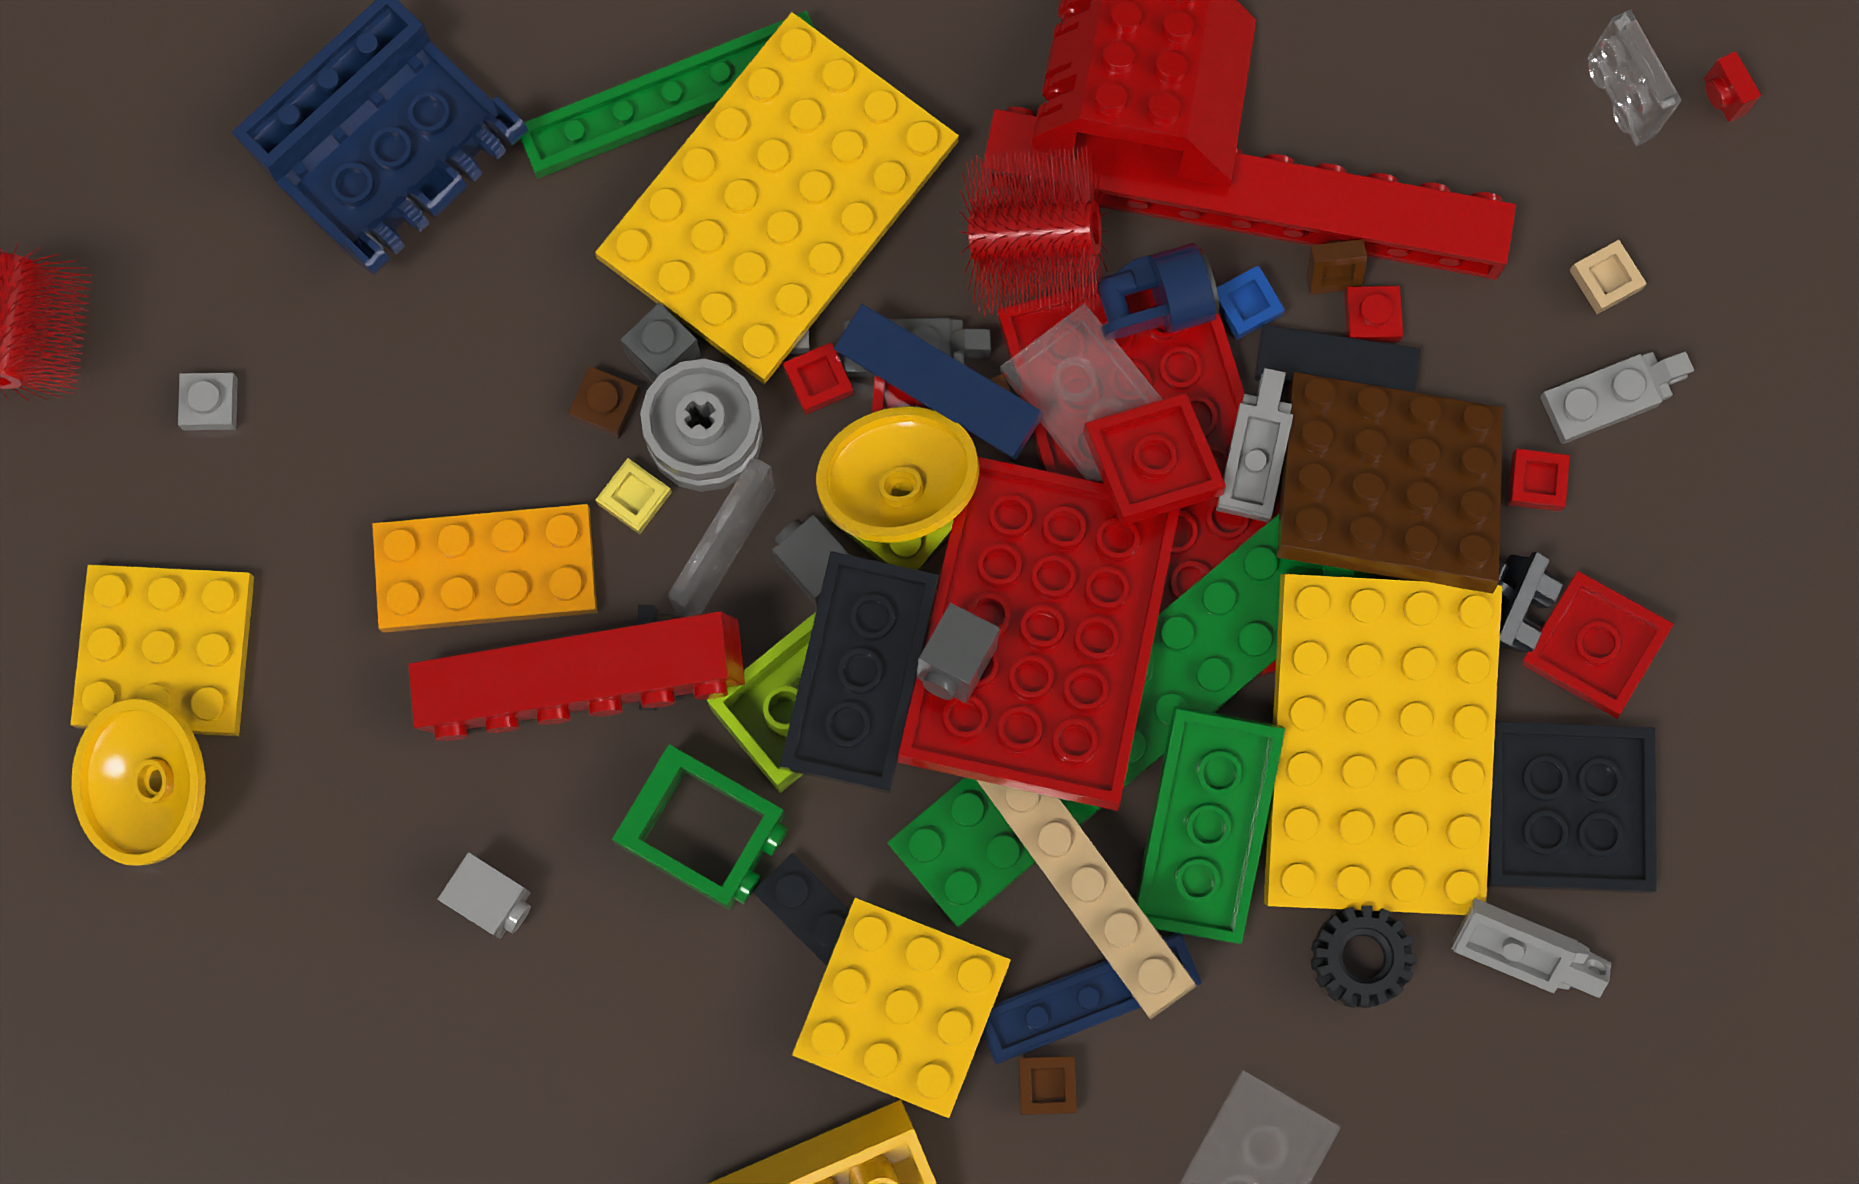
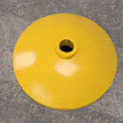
M920 407L889 408L868 414L854 421L833 438L824 450L817 467V492L825 513L832 522L845 532L855 537L875 542L907 541L940 529L952 521L965 508L972 498L978 483L979 461L973 440L959 423H955L931 409Z
M126 699L103 709L85 729L77 746L72 767L73 802L79 822L88 839L108 858L118 863L135 866L154 864L171 857L181 849L192 835L203 808L206 781L201 750L188 724L177 712L167 705L150 699Z

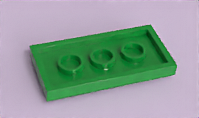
M1173 707L1135 898L1136 904L1155 929L1242 944L1285 734L1283 726L1184 707Z

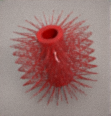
M1087 146L1086 175L1082 147L1081 167L1077 149V172L1074 148L1072 147L1073 171L1069 151L1067 171L1064 148V178L1060 149L1059 170L1055 150V175L1053 172L1051 149V175L1047 153L1045 174L1042 150V181L1038 151V173H1036L1033 152L1032 178L1028 150L1029 179L1025 154H1023L1025 163L1023 177L1020 151V183L1016 152V179L1013 171V154H1011L1012 184L1009 177L1007 152V182L1004 157H1002L1003 183L998 153L999 184H997L994 154L993 183L990 155V186L987 177L986 155L984 154L985 183L983 159L981 164V158H979L981 185L978 177V160L976 155L977 168L975 167L978 193L976 191L971 156L975 199L966 162L973 202L963 175L972 210L970 211L960 190L970 214L968 220L959 210L968 222V232H959L968 234L969 245L961 254L970 247L971 257L965 269L966 272L973 258L974 264L969 289L975 264L977 263L973 305L976 284L979 280V313L982 273L981 298H983L984 317L985 285L989 314L990 286L993 315V306L995 307L993 282L996 294L997 315H999L998 287L1000 293V312L1001 310L1003 311L1002 285L1007 315L1006 284L1011 313L1010 296L1012 287L1015 314V283L1017 286L1019 314L1020 288L1022 311L1023 307L1025 309L1024 286L1027 296V313L1029 314L1028 284L1032 312L1033 288L1037 312V283L1041 313V289H1043L1045 309L1046 286L1050 313V284L1054 310L1056 288L1059 311V284L1061 287L1063 311L1064 289L1066 308H1068V286L1072 311V285L1076 309L1078 288L1081 310V283L1085 310L1086 288L1090 307V286L1093 295V310H1095L1093 276L1099 308L1096 271L1098 282L1100 279L1097 261L1103 278L1098 254H1100L1107 271L1100 249L1102 245L1106 250L1102 244V232H1108L1103 231L1101 227V218L1105 213L1100 216L1099 205L1104 191L1098 205L1096 203L1101 174H1099L1094 199L1096 160L1092 189V151L1090 155L1089 187ZM1079 169H1080V176H1081V182H1080V183H1079ZM1066 172H1067V177H1068V190H1067ZM1082 172H1084V184H1083ZM1057 173H1058V179H1059V184H1058V186H1057ZM1013 184H1015V194L1013 191ZM1061 270H1062V275H1063V286H1062ZM1030 272H1031V278H1032V287H1031V282H1030ZM1052 272H1053V278H1054V288H1053V282H1052ZM1074 272H1075V277H1076V292H1075ZM1065 273H1066V278H1067V292H1066V285H1065ZM1087 273L1089 277V293L1087 285ZM1090 273L1092 275V285L1090 280ZM986 274H987V276H988V288H987Z
M19 242L13 254L6 253V251L3 253L0 248V389L6 398L7 396L3 389H12L24 397L14 388L19 390L21 388L41 397L21 387L22 385L60 398L62 397L40 390L35 386L73 394L58 390L51 385L73 389L78 388L45 383L39 380L54 381L65 384L62 382L78 383L52 380L49 377L78 381L65 378L72 377V375L80 376V374H73L76 373L74 371L66 370L77 368L59 367L54 364L79 367L68 365L72 364L69 361L81 362L79 358L68 356L75 354H64L62 352L83 354L66 347L80 348V346H84L73 344L75 342H72V339L84 340L82 337L69 334L86 332L67 325H87L77 323L78 321L72 319H87L84 318L86 316L73 314V312L89 310H84V308L70 304H89L74 298L89 297V295L76 293L73 290L91 289L72 283L92 282L67 276L92 275L56 271L61 269L87 268L38 267L40 265L76 261L44 262L40 264L35 262L59 255L60 253L35 260L27 258L41 247L24 257L15 255ZM46 272H49V273H61V274H72V275H53V274H48V273H46ZM51 277H60L77 281H63ZM59 284H70V285H74V286H78V287L66 286V285H59ZM49 285L58 286L64 289L50 287ZM56 291H65L79 295L62 294ZM47 294L61 295L64 297L49 296ZM58 299L68 300V301H74V302H80V303L63 302V301L58 300ZM60 305H67L75 308L62 307ZM46 307H55L61 310H55ZM61 312L81 317L57 315L55 313ZM44 315H48V316H58V317H61V318H50V317H46V316H44ZM58 321L70 322V323H76V324H62V323H60V322H58ZM56 327H68V328H72V329H76V330L56 328ZM45 328H51L61 332L46 330ZM53 334H62V335H67V336H72V337H77V338L59 337V336H54ZM43 337H52V338H58V339H61V340H51V339H46V338H43ZM55 342L65 343V344H71V345H77V346H65V345L57 344V343H55ZM45 346H56V347H55V348H48V347H45ZM58 348H64V349L73 350V351H77V352L65 351V350H58ZM42 350H52L58 353H51ZM58 355L78 360L53 358L52 356ZM40 358H43V359H54V360H58V361L51 362V361L42 360V359H40ZM54 370H65L73 373L58 372ZM46 371V372H51V373H54V374H57V375H51V374H46V373H41V372ZM34 383H41V384L48 385V386H50V387H46V386H42V385H38V384H34Z

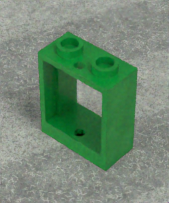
M668 744L612 840L617 846L730 911L736 900L742 904L746 903L760 879V875L753 872L764 852L770 856L775 854L788 831V827L781 824L785 818L783 809ZM685 773L763 817L722 887L645 843L646 838Z

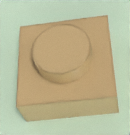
M1620 240L1580 260L1569 270L1596 314L1641 291L1647 284Z

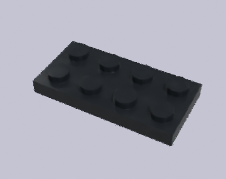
M830 551L780 769L890 794L917 677L918 659L923 651L939 575Z

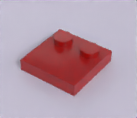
M1187 393L1085 423L1083 434L1121 526L1224 494L1225 482Z
M1577 571L1542 628V633L1535 649L1527 653L1523 659L1522 666L1618 719L1671 632L1674 623Z

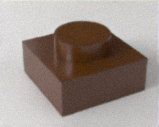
M1363 239L1344 242L1330 241L1325 244L1310 246L1306 276L1310 295L1345 291L1347 287L1363 286L1367 261Z
M589 366L568 415L572 420L619 439L640 393L639 386Z
M1075 1056L1018 1059L1020 1115L1077 1113Z

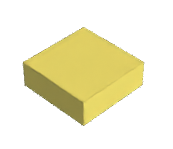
M627 458L596 498V503L640 535L671 495L672 491L671 488Z

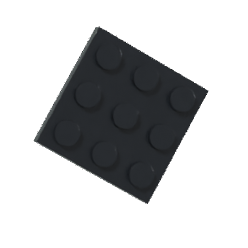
M1495 721L1487 887L1650 894L1657 892L1655 728Z

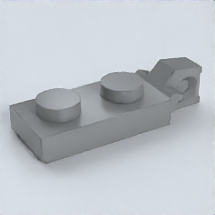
M1686 351L1657 362L1653 352L1643 356L1639 354L1542 393L1540 398L1561 444H1565L1658 407L1663 400L1673 395L1669 385L1687 379V375L1695 370Z
M1264 368V372L1260 377L1257 395L1244 393L1242 403H1240L1237 410L1223 475L1226 487L1224 494L1218 498L1216 511L1264 522L1271 520L1293 414H1290L1292 404L1280 401L1285 372Z
M1474 898L1453 937L1451 947L1454 950L1453 952L1551 993H1555L1557 988L1569 990L1572 986L1600 998L1610 980L1611 962L1590 952V948L1584 944Z

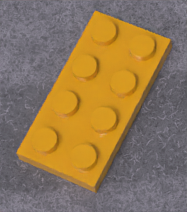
M588 504L372 523L378 628L382 633L598 613L591 517Z

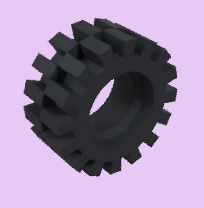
M1365 905L1361 906V910H1354L1351 907L1331 917L1318 930V936L1313 941L1311 951H1313V960L1310 961L1311 968L1317 973L1318 979H1316L1319 987H1324L1329 992L1327 996L1334 1001L1339 1000L1344 1003V1006L1351 1008L1374 1007L1397 997L1404 991L1403 987L1405 984L1411 981L1414 974L1411 972L1413 964H1416V954H1412L1411 945L1415 943L1412 936H1407L1404 932L1405 924L1400 919L1394 920L1389 916L1391 912L1387 910L1372 911L1373 906ZM1367 936L1380 945L1384 961L1381 970L1374 977L1369 979L1357 978L1345 968L1342 961V951L1347 941L1352 937Z

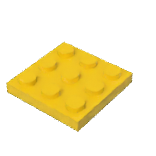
M88 565L70 725L75 728L86 729L95 716L111 704L126 699H150L163 703L177 712L188 724L193 734L239 736L254 576L248 572Z
M854 898L792 1055L949 1118L1011 960Z

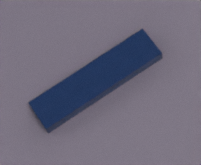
M864 304L860 305L833 348L840 355L931 410L938 412L955 423H959L966 431L1014 460L1017 459L1044 416L1041 410Z
M1176 933L1163 938L1196 986L1202 984L1183 935ZM1104 961L994 1004L983 1030V1035L996 1065L1139 1009L1141 1006L1109 962Z

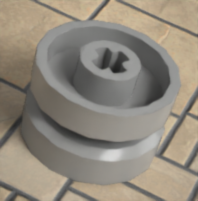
M708 359L683 361L660 373L646 391L640 412L644 440L649 454L661 474L679 487L699 492L724 489L744 478L758 460L763 441V432L757 397L746 378L727 364ZM707 422L711 424V427L705 429L699 423Z

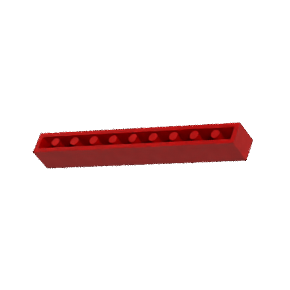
M1009 107L1006 111L994 109L985 154L989 186L990 155L991 173L994 183L993 154L996 162L997 184H999L998 153L1002 183V157H1004L1007 182L1006 152L1008 155L1011 184V154H1013V171L1016 179L1015 152L1018 161L1019 183L1021 180L1020 151L1023 177L1025 172L1023 154H1025L1029 179L1028 150L1032 178L1033 152L1036 173H1038L1037 150L1032 145L1035 123L1038 118L1032 110L1022 107ZM1077 132L1074 146L1076 172L1077 149L1081 167L1082 147L1086 175L1087 146L1089 187L1090 155L1092 151V189L1096 160L1094 199L1099 174H1101L1096 199L1098 205L1104 191L1099 205L1101 208L1308 246L1325 244L1330 241L1344 242L1363 239L1368 257L1497 280L1507 265L1516 204L1503 202L1500 196L1493 193L1476 192L1470 196L1450 192L1449 187L1439 183L1428 182L1415 186L1399 183L1396 177L1389 174L1372 173L1366 177L1346 173L1345 168L1335 164L1324 163L1311 167L1295 164L1292 158L1280 154H1268L1264 158L1245 155L1239 148H1236L1232 181L1229 188L1177 178L1182 151ZM1038 151L1042 181V153ZM1043 153V163L1046 174L1047 160L1046 154ZM1048 155V165L1051 175V155ZM1052 155L1053 172L1055 175V156ZM1056 156L1057 165H1058V170H1059V168H1060V157H1059V156ZM1061 157L1064 178V157ZM1072 157V159H1070V161H1071V168H1072V171H1073V157ZM1065 158L1068 171V158ZM984 159V164H983V177H984V183H985V181H986V177H985L986 170H985V159ZM1079 169V183H1080V182H1081V176H1080V169ZM1066 172L1067 190H1068V177H1067V172ZM1082 172V178H1083V184H1084V172ZM1057 173V186H1058V184H1059V179H1058V173Z

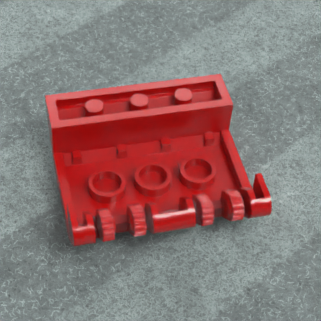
M1061 0L1058 8V17L1064 22H1060L1059 25L1056 24V28H1054V39L1051 43L1045 83H1043L1042 97H1045L1048 103L1044 102L1038 108V119L1035 123L1032 138L1033 147L1041 153L1043 150V153L1051 155V149L1054 156L1056 150V156L1059 157V149L1061 157H1064L1065 148V158L1069 157V151L1070 159H1072V147L1074 148L1077 132L1178 150L1182 152L1177 178L1230 188L1256 19L1237 0Z

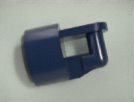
M1194 243L1135 259L1115 274L1102 278L1098 283V293L1108 321L1101 327L1106 340L1122 338L1163 325L1168 333H1174L1215 321L1216 315L1219 313L1218 292L1211 266L1203 249L1197 247ZM1151 289L1156 307L1131 314L1125 296Z

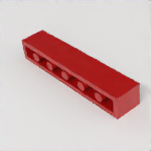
M722 611L408 663L414 728L433 733L436 741L465 739L468 737L467 729L486 727V732L488 733L515 731L519 729V721L537 718V723L541 725L565 723L571 720L570 713L589 710L590 716L616 715L623 712L622 704L641 702L643 708L666 707L675 704L674 696L694 693V698L698 700L716 699L727 696L728 687L745 685L738 619Z

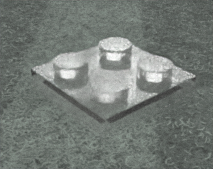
M1630 9L1610 20L1587 58L1589 60V73L1593 82L1598 88L1605 89L1614 105L1613 115L1618 127L1622 132L1629 133L1635 145L1638 146L1656 137L1682 100Z

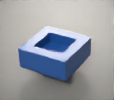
M1259 265L1217 287L1219 311L1236 340L1282 317L1285 309Z

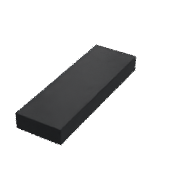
M1263 325L1260 332L1254 380L1260 381L1264 368L1285 372L1283 385L1288 386L1293 372L1415 392L1421 349Z

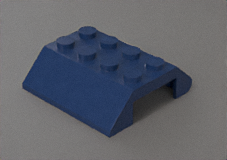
M375 0L231 133L278 187L353 261L372 275H375L390 261L389 256L382 250L384 247L394 252V254H397L405 247L401 237L395 231L402 223L407 222L411 227L421 232L429 224L422 214L423 211L436 218L468 188L465 181L460 177L461 175L473 182L482 175L479 165L473 159L475 155L482 150L493 158L499 159L506 153L505 147L499 140L513 146L529 130L519 116L498 96L491 100L430 41L424 25L398 0Z

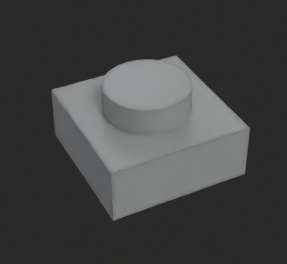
M179 373L178 426L183 431L236 430L238 378L235 374Z

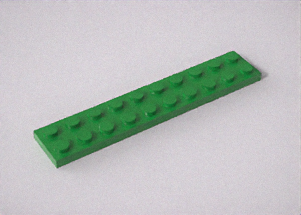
M1278 514L1162 611L1157 619L1123 790L1164 756L1174 706L1215 713L1276 661L1281 574L1374 579L1376 574L1276 557L1279 526ZM965 777L887 842L958 929L1036 864L977 780ZM1059 798L1079 826L1102 808Z

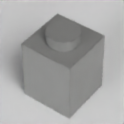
M469 852L437 899L499 939L503 937L506 930L512 934L515 933L531 908V905L525 902L531 892Z

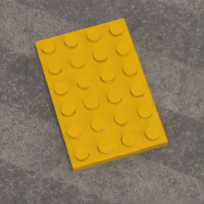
M791 12L596 250L595 254L598 260L655 303H660L680 322L761 383L765 384L956 146L959 135Z
M1281 574L1273 724L1283 726L1285 734L1268 812L1264 886L1265 905L1344 910L1351 907L1354 910H1361V906L1365 905L1373 906L1372 911L1384 909L1389 912L1466 915L1474 898L1486 902L1502 586L1497 585L1494 593L1491 594L1425 581Z

